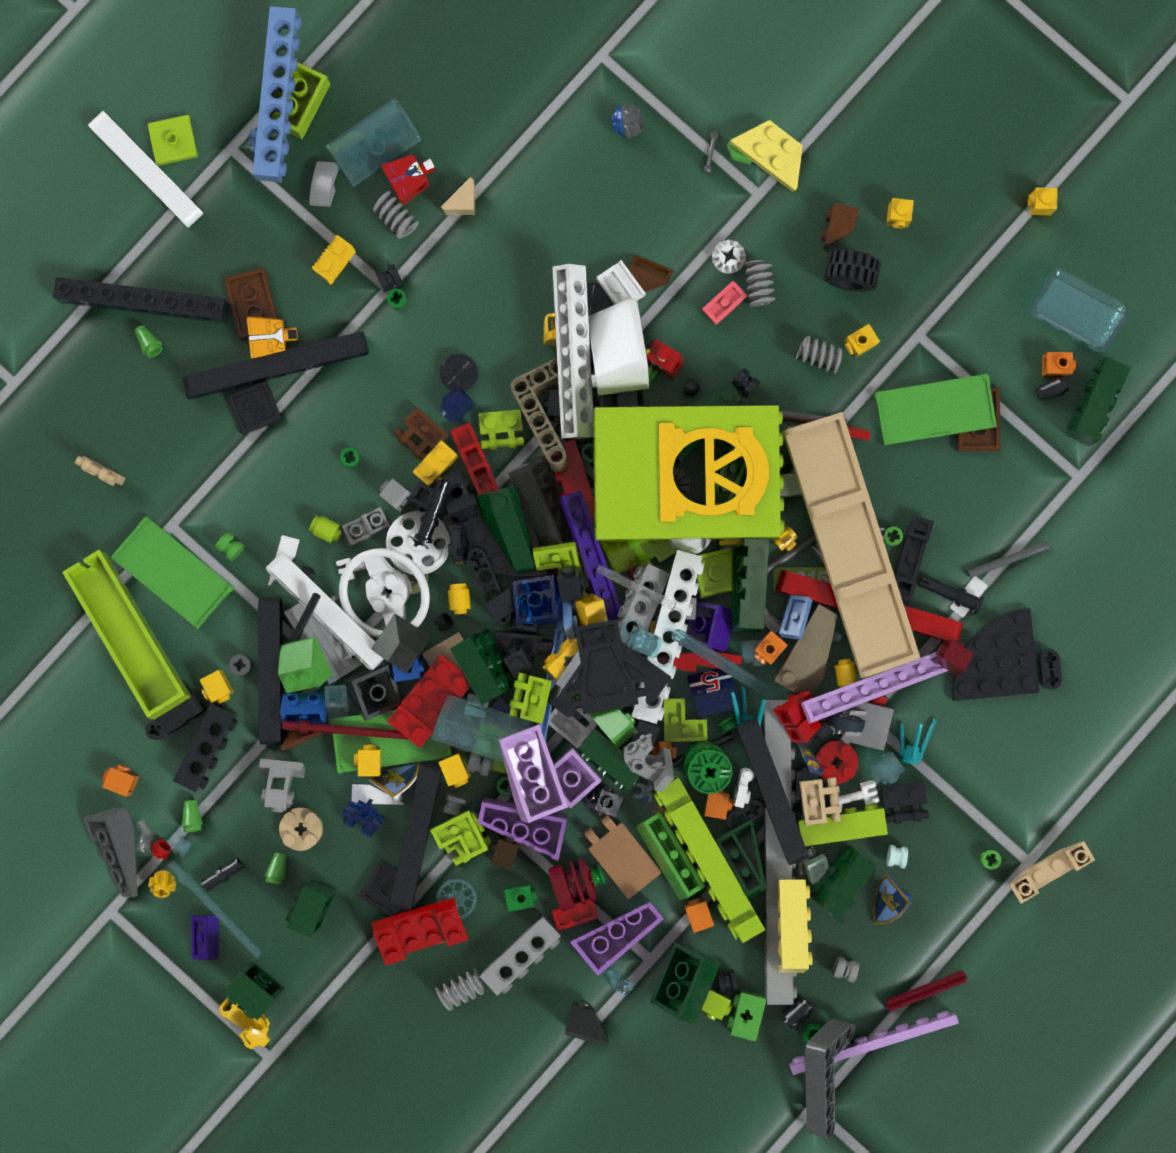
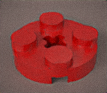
M829 741L825 743L815 755L824 773L819 775L826 781H828L827 778L836 777L837 784L847 782L850 778L854 777L858 768L856 752L850 745L842 741ZM834 756H838V759L842 760L839 768L831 765Z

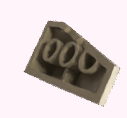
M818 604L805 626L802 639L796 640L777 671L775 682L792 692L809 691L812 696L823 681L838 614Z

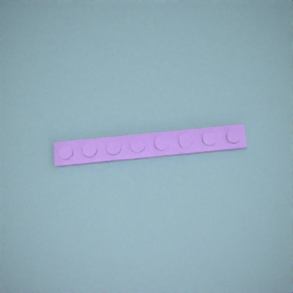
M937 652L807 700L801 703V706L810 724L942 674L948 670L935 663L938 657L936 655Z
M948 1010L937 1013V1017L933 1019L928 1017L916 1020L917 1024L908 1026V1023L896 1026L894 1031L882 1030L876 1032L875 1037L867 1039V1036L859 1037L854 1040L855 1043L847 1045L834 1058V1062L958 1024L957 1016L953 1012L949 1013ZM805 1056L793 1058V1062L789 1063L792 1074L805 1072Z

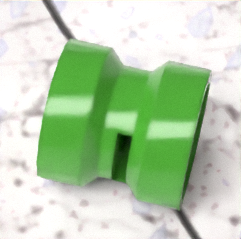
M227 532L219 539L215 548L220 552H224L226 557L233 561L241 554L245 545L240 541H236L234 535Z

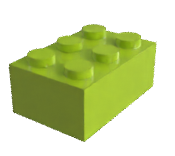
M297 62V70L293 71L292 78L295 79V91L291 92L290 98L293 101V111L289 113L288 121L291 122L290 134L303 140L331 84L327 76ZM282 71L280 77L285 74V71ZM276 92L273 98H280L283 92ZM273 113L271 119H278L281 113Z

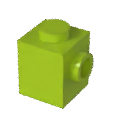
M710 988L702 1011H704L706 1017L712 1020L716 1018L722 1020L723 1016H728L731 1011V999L729 996Z

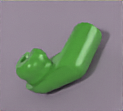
M736 137L731 138L727 143V149L731 158L734 161L750 165L751 160L729 144Z

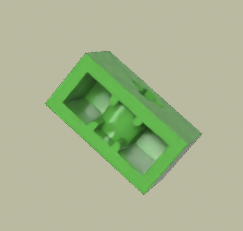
M742 989L739 990V994L734 995L732 1007H735L733 1016L729 1015L727 1028H730V1035L756 1042L767 1000L765 995ZM748 1010L750 1016H746V1019H743L741 1013H745Z

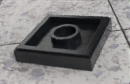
M267 380L227 395L243 436L283 421Z
M381 859L359 897L389 916L399 914L401 910L390 907L398 869Z

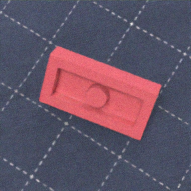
M732 281L702 308V312L717 325L744 301L747 295Z

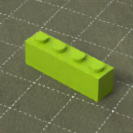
M878 804L866 805L864 810H857L856 807L843 809L844 812L840 813L841 821L832 822V814H826L827 823L804 825L803 815H801V819H796L805 846L887 835L884 808L878 807Z

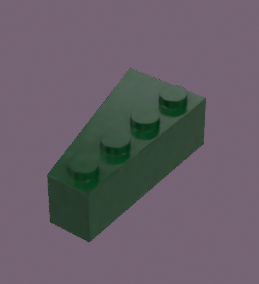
M1106 357L1096 363L1093 370L1095 375L1092 380L1090 379L1084 388L1086 394L1083 399L1080 398L1075 407V410L1078 411L1075 417H1071L1066 426L1069 429L1066 436L1087 446L1101 441L1103 434L1099 432L1108 424L1110 418L1106 415L1115 407L1117 398L1114 397L1115 393L1119 394L1131 367L1110 357Z
M731 381L690 406H737L741 401V397ZM703 439L693 441L690 444L686 445L676 457L678 464H680L703 441Z
M744 538L731 548L732 632L758 633L766 625L765 603L770 540Z

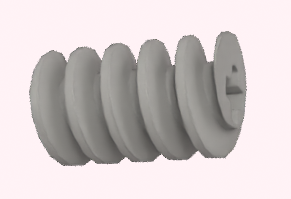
M387 191L378 199L373 212L374 214H379V219L385 220L384 224L388 227L390 226L391 232H396V237L401 239L412 233L418 226L419 221L412 224L414 216L406 217L408 210L400 211L402 203L394 205L397 198L389 199L391 192Z
M764 260L746 262L745 267L748 269L745 273L747 276H750L746 279V282L751 284L747 287V291L751 293L748 295V299L753 301L749 306L757 307L770 304V302L775 300V297L769 296L770 293L774 292V289L768 288V286L774 282L767 280V277L773 275V273L766 271V269L772 267V264L765 263Z
M807 336L801 342L795 360L802 355L803 363L810 358L811 366L817 361L819 369L825 364L826 371L828 372L833 367L835 375L842 360V348H838L834 352V345H830L826 349V342H822L818 346V339H814L810 343V336Z
M473 968V976L468 971L466 972L467 979L465 980L459 975V983L451 979V987L443 983V991L435 987L440 1002L447 1010H453V1004L457 1007L461 1006V1000L467 1003L469 997L475 999L476 992L479 995L484 994L483 982L475 968Z

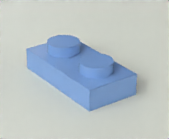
M790 595L779 631L781 637L802 639L813 602L810 597Z
M575 600L563 601V625L566 638L575 637V627H578L577 615H574V612H577Z

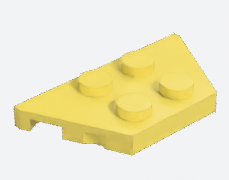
M768 120L730 141L729 144L782 185L792 192L796 191L803 145L772 121Z

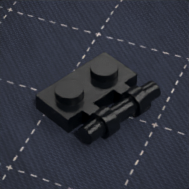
M925 782L881 786L883 808H892L893 814L885 815L886 823L902 824V821L913 820L914 822H919L921 819L929 818L928 810L919 809V804L927 803ZM911 805L912 812H900V806Z

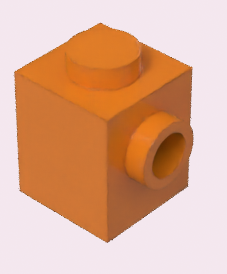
M1047 352L1042 356V377H1055L1056 375L1058 377L1062 375L1068 377L1076 369V360L1073 358V352Z
M769 631L753 650L756 653L754 658L763 665L765 663L771 665L787 647V644L775 633Z
M118 764V767H110V769L105 771L102 778L104 782L103 788L125 797L131 796L139 775L130 772L131 768Z
M726 788L717 793L706 794L704 816L726 820L727 810L731 811L733 798H729L730 793L725 792Z

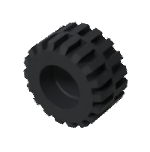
M832 251L828 255L824 281L834 287L849 291L867 292L875 290L881 261L870 254L859 251Z

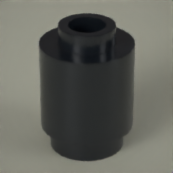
M801 997L799 1000L796 999L793 1005H790L782 1013L785 1016L782 1020L791 1029L793 1027L798 1029L812 1015L811 1012L814 1008Z

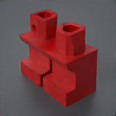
M801 691L797 695H789L788 701L773 709L780 723L785 725L783 728L794 743H807L821 727L819 720L808 723L801 703L813 699V696L809 691Z

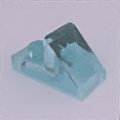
M633 626L626 645L651 658H656L663 639Z

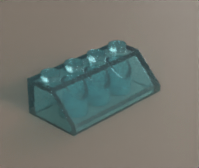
M394 98L325 146L354 187L381 169L382 165L391 162L422 141V138L404 108Z
M448 695L437 719L432 740L504 763L498 740L528 729L530 721Z

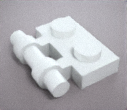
M747 767L740 770L732 803L736 807L744 808V803H749L751 791L748 790V782L754 778V772Z

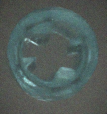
M182 836L175 845L173 853H179L180 857L183 858L189 850L192 841H186L185 837Z

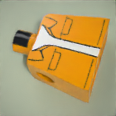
M247 317L251 358L285 351L287 349L286 341L298 340L297 328H285L284 319Z

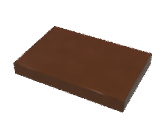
M265 268L224 278L240 340L249 338L247 317L255 316L278 319Z
M990 387L997 427L957 434V451L1001 450L1000 387Z

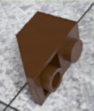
M834 203L832 209L828 208L825 221H829L827 229H823L821 241L824 242V249H828L853 233L860 208Z

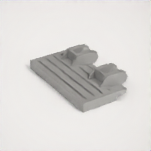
M335 595L330 599L336 603L339 598ZM300 603L284 612L294 630L305 610V607ZM313 615L311 616L300 640L316 636L333 673L326 680L328 685L357 669L363 663L358 658L352 659L354 655Z

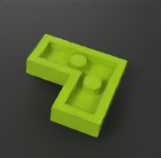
M576 542L533 548L537 571L558 568L559 570V568L565 566L580 567L581 569Z
M685 698L663 699V708H665L664 742L707 741V719L685 720Z
M470 810L430 830L439 849L459 840L468 859L489 849Z

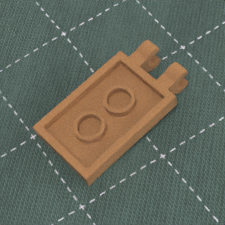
M606 814L601 818V821L609 830L608 833L599 838L591 827L584 832V835L593 844L588 850L629 900L662 872L622 821L616 825L609 815Z

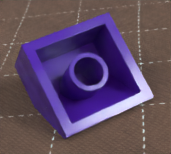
M696 601L695 620H685L684 624L688 625L685 637L680 636L679 642L726 652L732 629V609Z

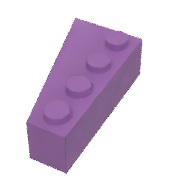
M484 797L478 823L558 861L568 814L555 812L526 823L521 821L515 803Z
M649 902L570 943L597 976H599L664 920L665 917L652 902Z

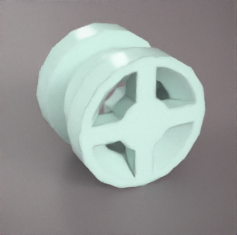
M889 845L886 859L887 866L898 865L900 868L905 869L908 859V848H896L895 845Z

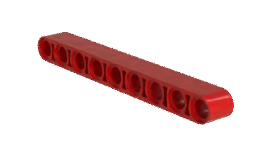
M786 570L780 571L775 591L787 595L810 597L814 603L838 609L830 583ZM904 606L912 632L946 642L959 640L963 623Z

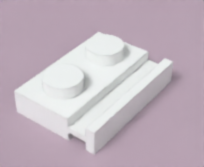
M622 260L596 277V280L614 305L631 298H637L638 301L646 295Z

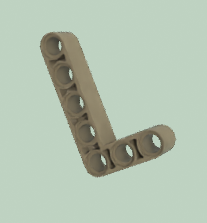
M556 358L515 378L511 383V390L551 469L555 472H562L567 469L569 464L567 455L537 398L559 386L558 373H555L558 370ZM545 378L543 382L537 383V380ZM520 388H526L523 392H517ZM529 405H535V407L530 410L526 409ZM538 422H544L540 427L535 426ZM553 439L552 443L544 444L546 440ZM556 457H563L559 462L553 461Z

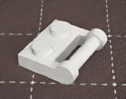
M555 708L550 714L549 725L578 748L597 726V723L589 714H583L582 708L575 710L590 722L587 727L573 716L567 717Z

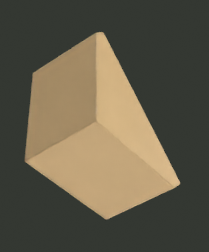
M471 177L441 206L442 212L445 215H475V183Z

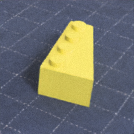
M779 880L777 882V911L780 913V918H778V935H781V940H779L778 955L782 958V965H778V973H804L809 969V965H812V952H808V943L812 941L811 930H807V921L811 920L810 907H807L806 899L810 898V887L806 885V880Z

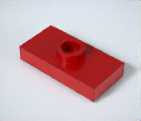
M590 898L586 899V904L583 905L581 901L575 902V908L561 912L560 907L551 910L558 931L599 918L595 904L591 902Z

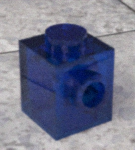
M457 388L453 393L449 392L442 399L444 403L440 407L444 410L442 414L449 421L459 422L476 403L463 389Z

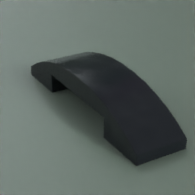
M913 515L895 572V579L901 598L907 602H912L924 551L934 524L932 520Z

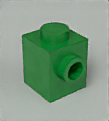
M531 883L508 887L504 890L508 912L534 907V901H538L536 889L531 888Z

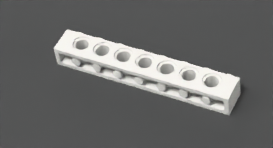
M564 264L553 267L561 439L593 437V400L586 266Z
M677 550L647 657V660L670 675L671 679L674 678L676 666H673L674 658H679L682 646L678 645L680 636L685 637L688 625L684 624L686 616H691L693 604L690 603L691 596H696L699 583H695L697 574L702 575L705 564L701 562L702 556ZM682 570L691 572L692 578L689 581H683L680 578ZM681 590L685 592L686 599L683 602L675 600L674 593ZM671 611H677L681 617L680 621L676 623L671 622L668 614ZM665 632H672L674 634L675 640L673 643L668 644L663 641V634ZM664 652L668 654L669 662L663 665L657 661L659 653ZM644 682L640 683L639 688H644ZM665 686L658 696V702L655 706H648L646 704V696L639 697V704L634 705L631 717L657 724L658 720L662 721L665 708L661 707L663 699L668 700L671 687Z

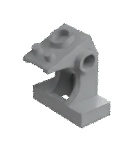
M652 734L641 735L640 739L629 743L623 748L625 763L632 772L654 782V789L662 793L674 779L671 750L663 747L656 756L650 755L648 753L653 749Z
M260 759L259 768L261 774L268 775L267 787L262 790L261 801L265 802L264 807H270L272 812H287V808L291 807L294 800V792H290L293 777L304 778V764L301 762ZM275 778L285 779L284 790L273 789Z

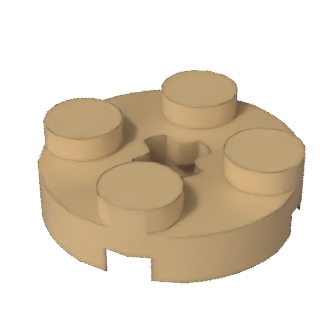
M298 807L292 809L283 816L280 822V837L284 845L293 850H308L316 845L322 837V820L310 808ZM299 823H303V827H307V831H304L303 835L296 831Z

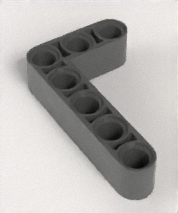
M836 1018L830 1019L808 1041L805 1048L807 1131L826 1139H830L835 1130L834 1058L852 1041L855 1034L854 1024Z

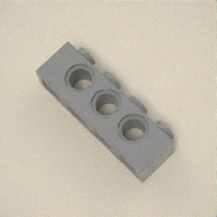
M641 564L636 568L634 582L626 592V602L624 606H621L617 615L622 642L637 653H639L670 576V573L650 564ZM645 582H647L649 585V590L647 593H645L642 588ZM637 602L641 605V610L638 613L634 609ZM629 622L633 624V630L630 633L626 629Z
M543 914L482 971L479 977L496 995H499L501 992L505 994L512 988L513 984L511 982L517 977L521 979L528 973L527 967L532 963L536 965L544 958V951L548 948L552 950L560 943L559 937L561 933ZM536 936L544 940V944L540 947L532 944V939ZM519 951H524L527 953L528 959L523 962L519 961L516 958V954ZM503 966H508L512 969V974L504 976L501 974L500 969Z

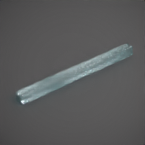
M681 629L674 630L672 639L764 697L768 699L775 697L777 690Z

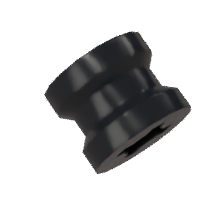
M734 969L729 970L727 973L717 972L721 994L727 990L738 991Z

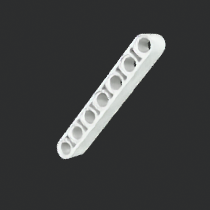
M104 111L88 124L97 136L188 228L204 214Z
M280 553L266 567L270 575L305 608L312 594L318 593L321 598L312 615L369 670L373 671L384 660V658L371 650L375 641L286 555Z

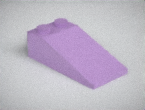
M540 725L498 740L514 802L521 821L530 823L568 807Z

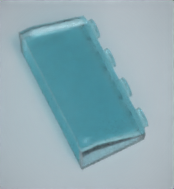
M1056 266L1049 273L1030 308L1032 316L1037 320L1043 321L1044 319L1051 323L1050 325L1058 331L1064 330L1069 333L1072 339L1076 341L1082 340L1088 343V347L1092 350H1100L1104 353L1128 318V306L1125 303Z

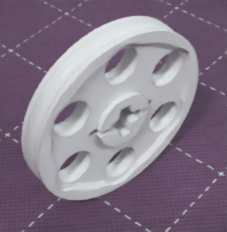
M409 512L397 518L390 526L386 537L387 549L411 556L423 574H428L437 570L447 559L450 536L444 523L438 518L439 525L434 530L432 544L422 542L424 546L418 545L415 547L413 540H418L414 538V535L418 533L421 525L420 518L426 512ZM412 520L415 523L414 528L406 530L403 527L404 521ZM394 537H400L403 540V544L399 547H394L391 544V540ZM443 539L446 543L443 549L435 548L433 545L435 540ZM425 556H430L434 559V563L431 566H424L422 559ZM391 559L397 568L406 573L413 574L405 565Z

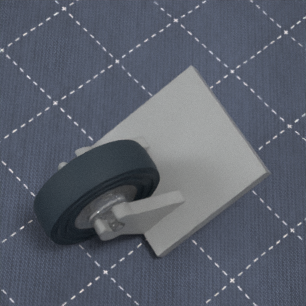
M865 702L826 717L825 723L837 728L836 733L842 734V740L884 751L894 709Z

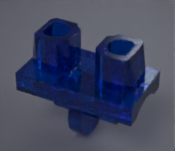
M371 798L368 799L367 803L361 800L355 803L350 800L342 813L344 814L343 824L354 827L358 821L364 824L361 832L369 837L375 830H378L385 817L377 814L378 809L371 806L374 801Z

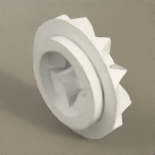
M729 239L719 242L712 253L714 266L719 271L727 274L739 271L746 259L744 247L737 241ZM733 249L732 256L735 259H730L725 264L726 256L723 255V253H729V251Z

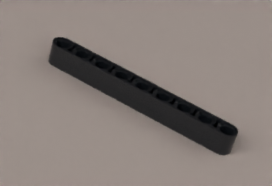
M356 332L182 377L186 398L196 399L362 357L369 354L365 333Z

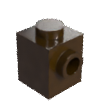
M506 835L504 838L500 837L498 842H493L490 853L494 854L490 864L511 871L520 844Z

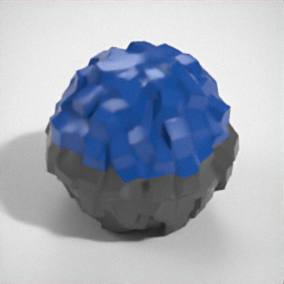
M625 104L619 107L614 115L611 116L613 130L622 138H633L643 131L642 114L639 113L640 108L635 105Z

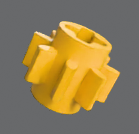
M787 525L784 528V533H781V537L771 540L780 551L785 548L787 551H790L797 545L794 540L798 537Z
M168 871L156 872L154 877L149 878L148 887H151L150 892H153V895L159 898L169 896L170 891H175L176 888L175 877Z

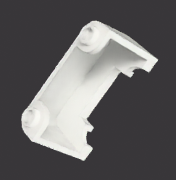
M637 298L624 300L588 316L589 338L595 374L591 375L593 388L597 387L598 395L649 389L648 364Z

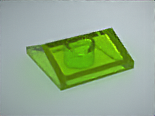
M647 540L600 541L615 575L654 558Z

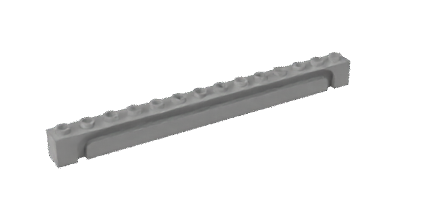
M766 700L763 713V736L791 807V803H795V790H791V782H795V769H791V760H795V749L791 747V739L783 728L785 725L780 723L773 711L778 705H783L788 700ZM764 803V875L768 890L764 892L765 997L767 1005H793V998H797V986L793 985V977H796L797 973H778V965H782V958L778 955L779 940H781V935H778V918H780V913L777 911V882L779 880H796V877H792V868H796V863L788 865Z

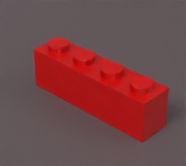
M572 439L561 443L569 461L567 469L554 474L557 484L563 485L564 492L561 493V496L578 490L582 491L592 523L594 524L595 504L576 441ZM556 457L553 461L559 462L563 457Z

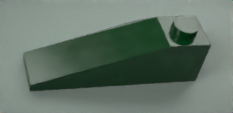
M516 485L475 495L481 518L515 572L520 573L536 569L533 549Z

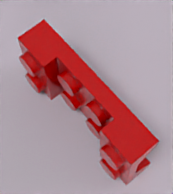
M441 653L389 717L387 722L421 748L471 685L463 671Z
M455 897L372 922V932L385 965L406 960L407 953L446 942L447 946L468 941L467 929L461 920Z

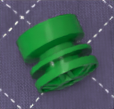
M700 741L691 745L684 753L682 769L691 785L697 791L713 794L723 790L730 783L733 774L732 764L724 751L715 743ZM709 767L710 769H712V771L708 773L706 771V768Z

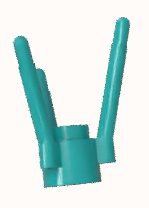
M744 686L741 687L742 717L740 716L735 693L731 692L737 724L754 718L752 715H747L746 689ZM766 699L762 700L757 716L760 728Z
M936 718L932 720L921 748L918 745L923 723L918 725L914 745H907L906 749L904 725L902 722L899 723V755L903 756L902 762L919 765V761L923 759V753L936 724Z

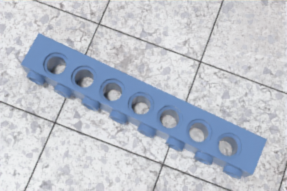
M270 6L253 165V176L259 181L282 183V176H286L287 165L284 163V156L288 155L289 143L286 142V137L291 131V122L288 121L289 113L293 111V101L290 98L291 92L295 91V79L292 78L293 71L297 70V58H295V50H299L297 30L301 29V17L295 8ZM283 29L289 30L288 34L284 36L280 35V32ZM287 50L284 56H277L279 51ZM278 71H285L282 77H275ZM276 92H283L280 98H273ZM280 112L281 115L278 119H271L273 113ZM278 133L279 136L276 140H269L271 134ZM270 154H276L274 161H267V157Z

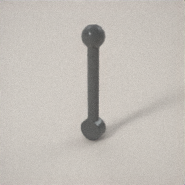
M712 131L710 134L711 144L707 164L703 169L706 174L712 171L710 166L715 140L719 136L717 131Z

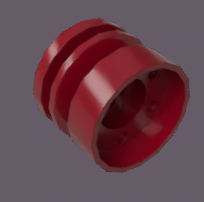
M583 857L578 858L579 869H576L573 860L570 861V872H566L562 864L548 868L561 912L575 908L574 897L579 896L583 905L586 904L584 895L586 893L589 894L591 902L597 901L596 885L591 869Z

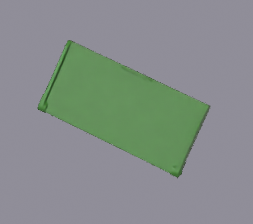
M989 374L875 392L874 397L878 408L884 446L996 428Z
M148 516L143 518L135 530L111 556L115 562L197 629L202 626L234 589V586L227 583L155 524Z
M395 710L387 711L367 721L361 715L331 719V725L397 730L387 722ZM446 717L421 748L412 741L404 739L333 734L336 771L338 774L358 770V767H354V754H358L359 748H363V745L373 744L376 745V748H381V767L447 759L453 755L449 744Z

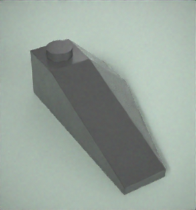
M115 807L85 816L83 821L92 843L97 842L102 851V854L99 855L100 858L111 867L110 876L122 897H136L138 894L132 816L127 807Z

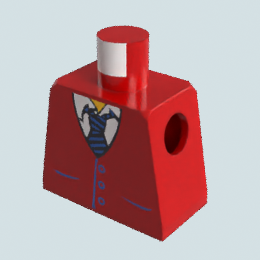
M414 155L382 165V169L402 206L429 186L425 175L436 170L430 158L419 164Z
M655 339L646 348L650 350L646 355L648 366H653V369L658 370L659 373L673 381L684 365L683 357L677 351Z

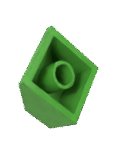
M316 636L280 646L278 676L286 693L318 687L333 675Z

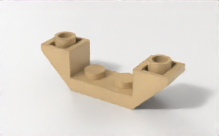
M1081 841L1056 851L1022 871L1009 886L1019 903L1022 904L1039 894L1038 889L1072 869L1075 871L1080 870L1095 861L1086 843Z

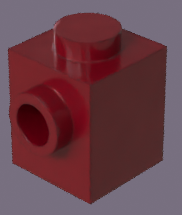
M951 640L939 647L935 663L957 676L965 672L974 653L967 650L962 643Z

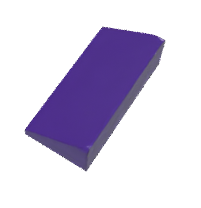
M218 915L192 916V959H218Z

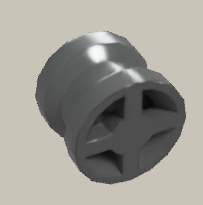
M235 655L230 659L229 669L235 675L244 676L252 671L253 661L247 655Z
M447 794V803L443 806L442 811L455 816L464 813L462 809L466 805L467 799Z

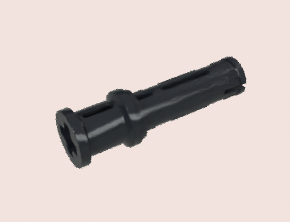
M443 478L437 479L438 481L426 514L420 518V528L418 533L414 535V538L429 544L433 542L432 536L435 527L439 525V520L437 519L451 485L450 481H445L446 479Z
M925 574L921 576L920 579L928 582V584L919 581L918 587L955 602L954 604L957 607L963 606L972 610L973 614H977L982 604L983 596H974L968 593L966 589L958 590Z

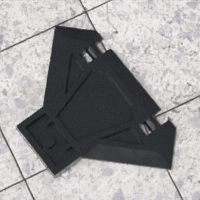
M618 619L575 627L578 651L549 692L547 703L565 716L572 717L575 716V709L579 708L583 709V714L638 705V698L644 696L647 698V703L654 702L671 679V676L622 642ZM644 682V688H636L637 683ZM580 694V700L573 701L572 695Z

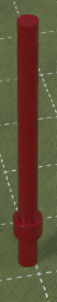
M301 720L300 722L283 721L282 729L297 730L299 733L307 734L309 731L409 740L398 730L309 723L307 720Z

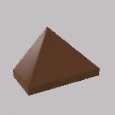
M636 254L629 266L633 277L644 292L667 285L674 272L672 269Z
M289 730L281 749L282 751L288 750L325 733L308 731L307 734L299 733L297 730Z

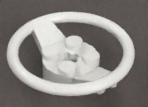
M385 548L370 549L355 556L346 565L339 582V598L343 611L369 636L379 638L383 631L368 626L358 618L349 603L347 593L349 578L353 570L363 561L370 576V579L366 582L367 599L376 612H382L386 626L394 613L406 620L405 603L409 599L412 589L407 575L394 570L395 568L391 567L384 557L404 564L418 581L421 591V605L416 617L410 622L417 628L420 626L428 612L430 602L428 583L421 569L406 555ZM385 588L391 589L392 592L388 593Z

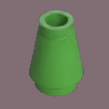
M145 325L135 329L134 332L144 355L152 358L161 353L162 343Z
M197 800L185 801L181 827H184L185 833L201 831L203 822Z
M274 853L265 874V882L282 885L283 880L286 881L287 855Z

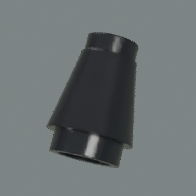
M1056 375L1035 388L1038 399L1041 400L1065 395L1069 388L1064 376L1058 377Z

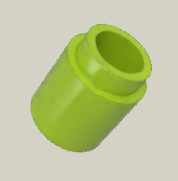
M317 515L309 528V531L313 532L314 536L330 544L334 541L337 542L343 532L340 530V524L324 516L319 517Z

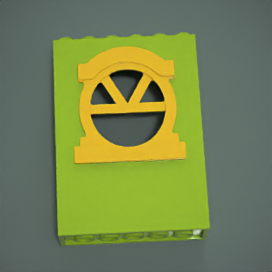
M779 405L594 408L595 541L775 539L781 537V533H784V520L780 519V511L784 510V499L780 498V489H783L784 480L783 476H780V468L783 467V455L779 454V446L783 445V434L779 433V424H782L783 416L782 411H779ZM704 438L706 506L694 503L684 497L678 490L673 478V465L679 452L691 442ZM714 439L724 440L735 447L733 451L714 461ZM742 456L747 467L745 484L743 487H740L715 473V471ZM714 482L735 493L736 496L726 503L715 505Z

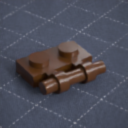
M418 407L403 422L409 429L405 433L400 428L394 432V435L399 439L398 441L413 451L412 454L416 458L422 460L428 455L425 452L428 446L433 450L441 440L444 442L449 437L445 431ZM414 433L423 440L420 445L411 439Z

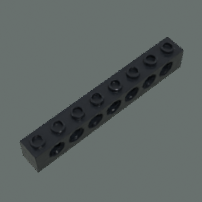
M60 277L55 279L53 298L59 303L225 324L227 323L229 302L221 297Z

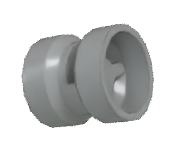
M837 956L832 976L835 978L843 977L848 982L854 983L860 964L857 961H847L844 957Z

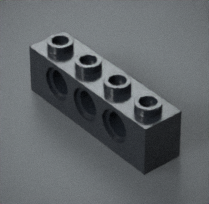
M216 703L210 704L173 782L194 792L205 789L210 779L207 776L210 770H214L219 761L217 756L220 750L223 751L229 741L226 737L229 731L233 732L238 723L236 719L237 713ZM215 723L220 724L222 728L219 735L214 734L212 731ZM206 742L212 746L210 754H206L203 751V745ZM195 762H199L202 765V771L199 774L193 769Z

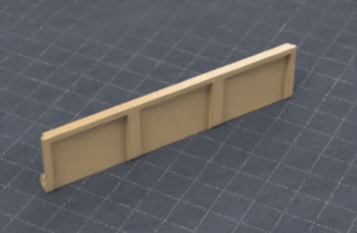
M843 412L793 428L789 426L782 433L860 678H869L871 675L920 659Z

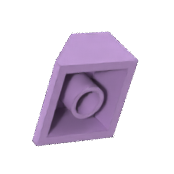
M574 748L553 763L565 800L570 809L602 781Z

